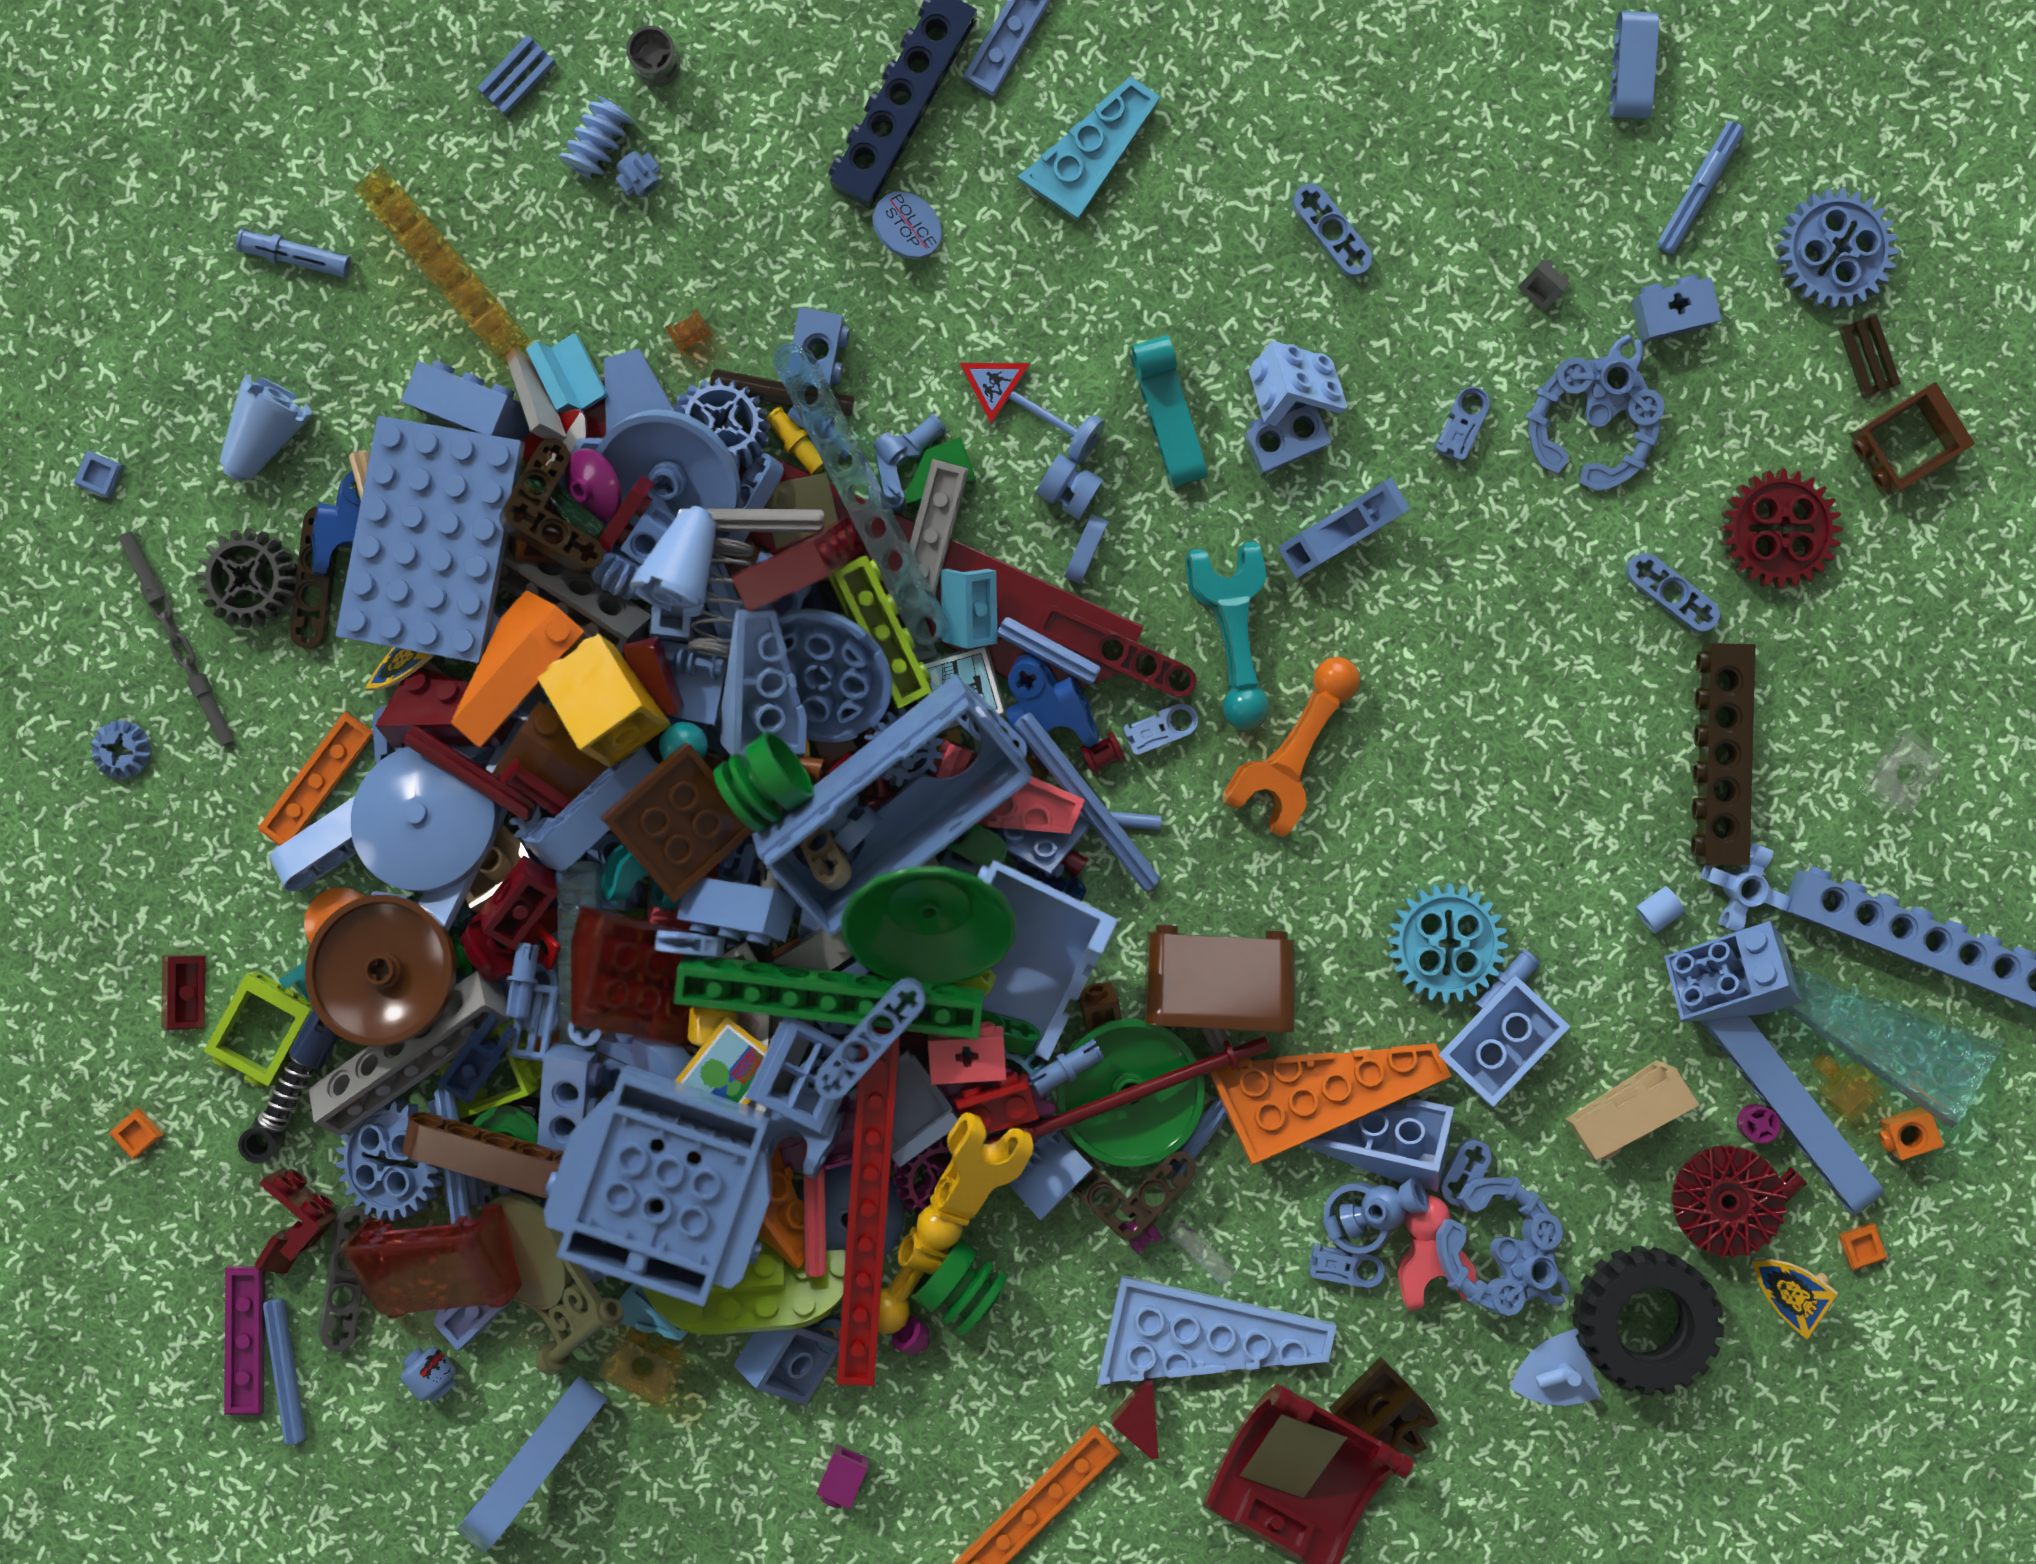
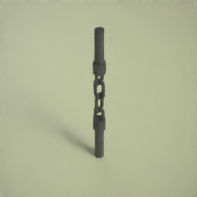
M126 532L120 535L118 538L142 585L140 587L141 592L155 618L162 622L170 638V649L179 666L185 669L189 677L186 683L194 698L198 699L220 746L223 747L234 742L235 740L211 693L213 689L206 674H199L195 666V653L186 636L180 634L172 618L173 609L160 581L155 579L133 532ZM163 601L167 612L162 611L159 614L155 604ZM183 642L190 658L185 657L182 660L175 644Z

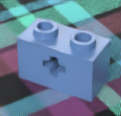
M1690 275L1676 280V286L1663 289L1662 283H1657L1641 288V294L1631 301L1640 340L1645 343L1712 327L1721 321L1712 278L1699 280L1698 275ZM1671 302H1673L1674 305L1681 304L1682 310H1680L1679 312L1677 311V309L1670 310L1669 304Z

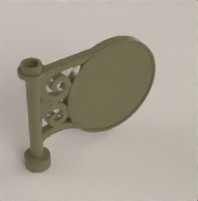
M506 1193L490 1201L485 1206L480 1218L479 1233L486 1261L492 1273L515 1300L537 1312L552 1331L556 1342L546 1344L537 1352L536 1365L542 1373L555 1375L567 1366L569 1354L601 1328H614L621 1323L623 1319V1306L616 1299H602L579 1264L556 1257L563 1234L560 1231L546 1227L544 1209L538 1203L521 1194ZM588 1305V1310H585L583 1307ZM571 1327V1334L568 1336L566 1329Z

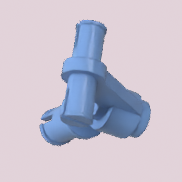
M930 414L910 434L904 433L901 436H892L887 432L881 435L873 445V448L876 450L883 487V502L889 510L901 514L900 509L902 511L905 509V495L901 488L897 468L902 466L908 458L923 457V451L947 432L944 424L934 414Z

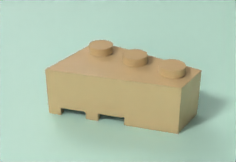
M1656 1060L1565 1120L1587 1154L1596 1161L1599 1159L1604 1161L1618 1154L1621 1151V1147L1643 1138L1651 1131L1698 1107L1699 1103L1677 1069Z

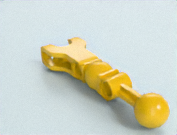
M964 1113L960 1116L947 1136V1144L952 1159L938 1181L934 1194L930 1197L931 1205L927 1206L919 1214L916 1223L917 1227L912 1226L910 1233L903 1238L899 1246L897 1258L899 1265L902 1267L889 1288H881L878 1333H896L906 1325L910 1315L907 1298L922 1274L933 1275L949 1254L948 1248L960 1239L963 1225L968 1226L970 1219L978 1213L991 1191L998 1186L1012 1182L1021 1175L1033 1152V1141L1029 1132L1012 1128L999 1141L992 1144H983L986 1138V1129L980 1116L971 1113Z

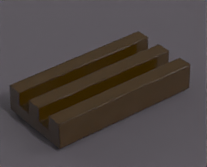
M1877 315L1838 329L1862 397L1901 384ZM1867 326L1869 327L1887 381L1883 379L1866 329ZM1855 330L1857 331L1873 377L1874 386H1870L1852 332Z

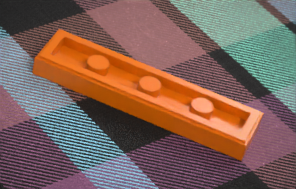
M345 711L257 829L279 846L305 830L371 742L373 730Z

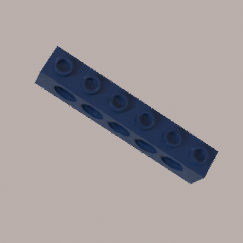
M962 0L923 1L918 12V16L921 17L915 30L911 27L907 30L901 41L900 48L903 49L897 62L892 59L887 65L882 79L885 81L879 93L874 91L869 97L864 111L867 112L865 119L861 125L856 123L853 126L846 140V143L849 144L847 151L843 157L838 155L830 167L828 175L831 176L830 183L832 189L871 210L977 21V9ZM933 28L944 29L947 34L941 40L934 41L927 36V33ZM917 59H922L929 64L928 68L921 73L913 72L910 70L909 65ZM898 91H905L911 96L910 100L903 105L893 103L891 97ZM880 123H888L893 127V130L888 136L879 137L873 133L875 126ZM861 155H871L875 159L874 164L868 169H860L855 165L857 158Z

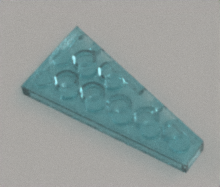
M1791 965L1801 1003L1783 1008L1951 1129L1961 1122L2004 1044L2003 1041L1995 1038L1990 1040L1973 1035V1030L1964 1027L1956 1029L1940 1023L1938 1018L1886 999L1879 1001L1867 997L1864 991L1853 987L1850 990L1831 984L1828 978Z

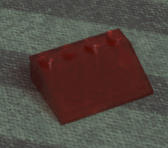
M580 905L571 939V1024L579 1027L699 1047L688 1040L689 1013L692 1006L674 1004L677 968L684 954L655 950L657 930L696 932H692L690 928ZM725 939L724 949H725V947H726V944H727V940H728V939Z

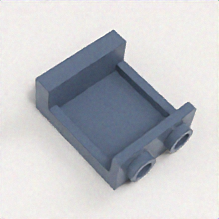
M910 1046L903 1050L899 1048L891 1157L901 1167L949 1133L960 1118L959 1112L938 1084L931 1085L929 1071ZM857 1082L847 1092L850 1100L854 1099L856 1101Z

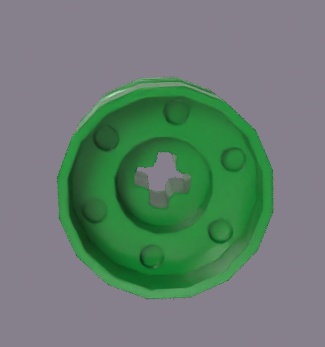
M771 731L764 732L747 744L745 748L746 757L735 753L728 762H722L713 771L715 782L728 806L748 828L759 833L768 829L771 822H777L782 818V807L787 810H794L814 795L813 783L799 758L778 735Z
M960 1237L953 1246L948 1248L949 1254L933 1275L925 1273L911 1294V1299L929 1313L936 1310L942 1303H945L947 1307L941 1318V1323L946 1326L960 1315L953 1327V1332L962 1337L989 1313L998 1300L1000 1291L1008 1276L999 1269L986 1279L993 1267V1263L990 1260L985 1261L974 1270L971 1266L976 1258L977 1250Z

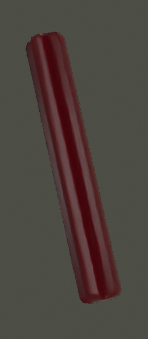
M413 726L404 737L406 746L521 819L528 820L535 812L537 806L535 802L510 785H501L499 777L422 728Z

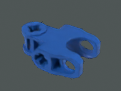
M350 471L340 483L336 506L320 502L317 504L311 536L313 574L321 576L326 574L333 549L339 546H353L361 499L356 497V490L350 489V487L356 484L353 471Z
M1030 653L1019 656L1008 675L1010 690L1018 701L1017 704L1008 707L1006 710L1011 726L1016 730V721L1024 714L1031 713L1047 734L1054 727L1065 726L1074 730L1087 747L1097 744L1100 738L1097 725L1091 712L1090 702L1078 681L1071 676L1058 683L1047 662ZM1023 671H1025L1027 675L1034 674V680L1030 676L1023 677ZM1028 745V750L1033 754L1036 760L1044 768H1046V766L1042 763V761L1038 758L1035 752Z

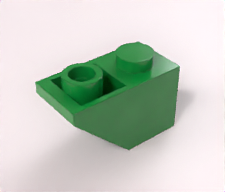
M961 437L926 449L904 496L907 507L915 505L916 510H919L932 459L968 468L969 473L963 494L972 490L970 485L976 483V477Z

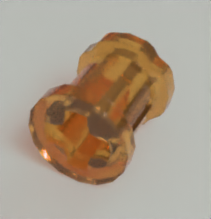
M697 308L692 310L690 317L674 326L668 324L665 326L681 355L686 353V348L701 339L707 338L709 340L713 337Z

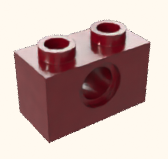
M523 854L480 910L482 932L514 950L557 896L558 889L555 872Z

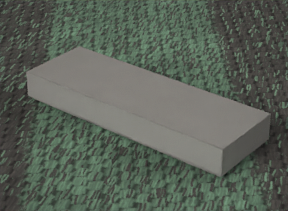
M513 348L506 355V360L530 432L545 440L557 439L563 442L567 437L559 413L555 410L530 356Z

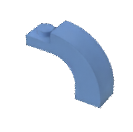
M1391 477L1277 548L1297 579L1385 526L1411 508Z
M619 1025L599 1038L597 1048L602 1054L635 1068L674 1081L692 1060L687 1051L672 1036L655 1026H651L639 1034L631 1027Z

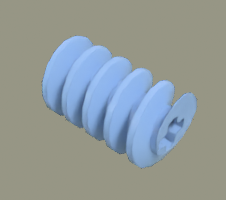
M596 96L601 103L592 101L588 105L589 110L594 116L584 114L580 118L587 129L576 127L573 131L579 141H567L566 146L572 154L560 153L558 156L559 160L566 166L590 180H593L590 177L592 173L604 175L605 173L598 165L599 160L611 163L612 159L605 152L606 148L619 149L618 144L613 140V136L626 137L627 134L620 127L621 122L631 125L634 123L633 119L623 109L601 96Z

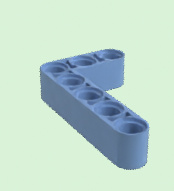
M579 1375L455 1531L482 1553L490 1549L608 1398Z

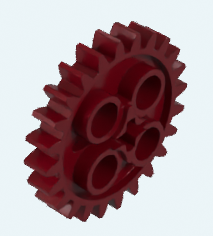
M1786 469L1778 470L1775 477L1771 470L1762 473V481L1756 475L1749 478L1750 488L1746 485L1738 486L1736 490L1741 498L1732 496L1727 499V502L1734 509L1721 513L1724 518L1730 520L1729 524L1719 527V531L1729 533V538L1722 541L1721 546H1732L1733 551L1726 556V559H1739L1740 562L1735 568L1736 572L1746 568L1749 569L1746 580L1752 581L1760 576L1761 587L1768 586L1772 579L1775 589L1784 588L1786 580L1790 587L1799 586V577L1804 582H1809L1813 580L1812 571L1816 573L1825 571L1821 560L1827 562L1834 560L1835 557L1828 551V548L1840 546L1841 543L1833 539L1832 534L1843 531V528L1833 525L1832 520L1841 516V512H1830L1829 507L1836 500L1831 498L1824 501L1822 496L1827 487L1823 486L1814 490L1812 488L1815 481L1813 476L1801 482V471L1793 472L1788 479ZM1759 501L1764 502L1769 508V516L1766 520L1760 518L1756 512V506ZM1795 502H1799L1805 508L1806 514L1803 520H1799L1793 514ZM1780 523L1782 527L1810 526L1812 527V532L1792 531L1782 535L1781 531L1751 532L1749 526L1770 527ZM1758 538L1764 539L1768 544L1769 549L1766 556H1761L1756 550L1755 544ZM1795 538L1801 540L1805 546V552L1802 557L1797 556L1792 549Z

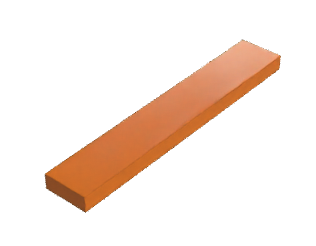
M1094 1424L952 1564H1008L1121 1453L1120 1449Z

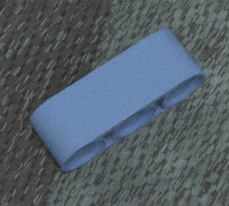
M1620 10L1615 25V30H1619V34L1615 33L1613 66H1616V70H1612L1610 102L1613 103V106H1609L1610 117L1648 120L1652 112L1654 100L1659 15L1658 13Z

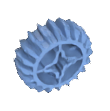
M720 377L715 380L714 386H711L704 378L699 388L691 384L686 394L681 393L677 398V405L672 407L671 411L691 416L708 426L711 430L715 426L716 430L714 432L730 450L738 472L740 465L747 469L752 465L753 459L762 454V448L767 446L769 439L767 433L769 432L770 424L769 421L765 420L767 417L766 408H758L760 404L759 396L748 398L750 392L748 386L739 391L736 389L735 380L730 382L729 386H724ZM736 415L744 421L748 434L742 431L743 427L736 422Z

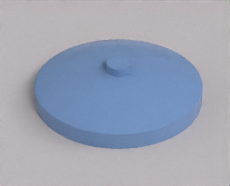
M646 410L632 414L613 426L596 449V452L600 453L611 464L618 477L621 487V505L636 482L643 475L655 483L647 494L653 499L652 502L675 518L681 508H691L692 506L703 509H737L740 477L730 450L713 430L691 416L670 410ZM634 514L629 523L636 526L640 517ZM716 531L715 538H719L724 531ZM643 534L646 540L656 543L653 537Z
M405 747L389 754L377 763L359 786L351 810L352 840L363 864L383 882L398 889L414 893L441 891L465 880L486 859L498 831L499 804L410 747Z

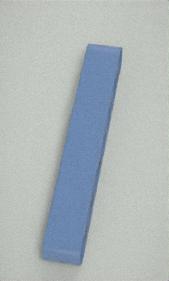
M1749 1016L1700 1021L1703 1026L1708 1025L1709 1028L1706 1030L1726 1055H1731L1729 1060L1747 1083L1750 1084L1752 1082L1754 1084L1751 1088L1765 1106L1777 1113L1780 1125L1793 1142L1797 1139V1147L1815 1170L1818 1168L1821 1170L1818 1174L1838 1199L1840 1197L1843 1198L1841 1203L1851 1214L1856 1216L1884 1194L1883 1188Z

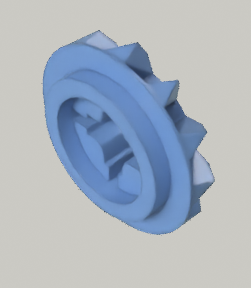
M110 721L109 724L97 729L98 733L90 744L92 745L91 759L99 768L98 771L111 778L127 779L139 774L146 767L150 759L151 745L147 734L141 727L129 721ZM120 739H122L123 747L133 751V754L120 755L119 760H117L116 753L107 748V745L119 744Z

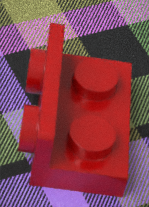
M1017 1072L1006 1073V1080H998L996 1083L983 1087L980 1082L969 1084L960 1089L961 1093L955 1095V1104L960 1116L964 1113L980 1116L986 1129V1135L1039 1119L1026 1073L1018 1076Z

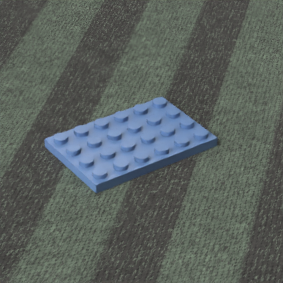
M377 416L335 636L469 662H480L487 646L508 532L500 524L499 516L519 480L525 442Z

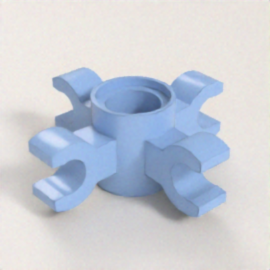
M1751 842L1750 866L1744 865L1743 868H1736L1728 873L1705 864L1700 878L1722 886L1724 893L1730 898L1727 907L1720 915L1718 924L1736 932L1741 931L1746 922L1748 908L1759 906L1763 902L1787 911L1792 897L1769 889L1768 882L1762 877L1764 869L1772 859L1773 850ZM1747 880H1750L1748 892L1742 895V885Z

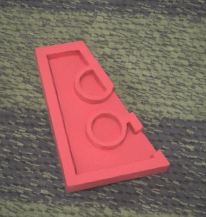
M1030 776L1032 780L976 824L984 827L1071 834L1086 799Z

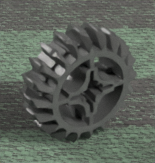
M246 528L243 536L240 531L231 530L230 541L225 536H218L219 549L211 545L206 547L207 552L212 556L210 560L205 558L199 559V563L207 566L206 572H198L196 578L205 580L206 584L200 586L197 590L200 594H210L203 604L209 608L215 607L213 615L216 618L226 616L227 624L234 626L239 621L243 628H250L252 621L256 626L262 627L265 625V616L272 621L278 619L276 607L282 611L289 609L288 604L282 600L284 597L294 599V591L287 589L288 584L295 585L297 583V578L289 576L288 572L295 571L297 564L293 562L285 563L292 553L288 549L280 550L282 544L280 539L274 538L269 541V533L260 531L256 536L255 530ZM245 549H258L260 551L256 557H251L242 564L231 558L237 552ZM269 561L274 575L272 588L265 580V574L270 567L268 565ZM223 569L229 575V584L225 589L226 595L221 581ZM238 570L249 572L252 583L257 587L245 584L246 579ZM250 593L264 598L263 601L252 607L239 608L235 606L239 599H244Z

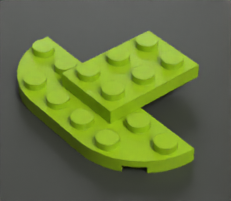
M757 1235L756 1241L763 1244L756 1264L748 1263L742 1280L731 1289L713 1283L704 1307L644 1286L642 1288L652 1307L675 1327L691 1333L714 1335L798 1329L824 1319L841 1302L843 1297L846 1249L826 1251V1274L820 1277H810L805 1274V1261L799 1268H793Z

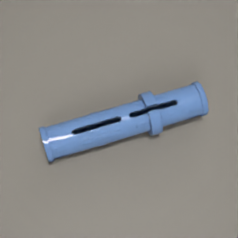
M244 228L239 230L236 238V250L238 252L265 257L269 263L278 264L279 262H284L339 276L343 279L348 277L351 266L350 255H342L284 240L283 235L273 234L268 236L248 231Z

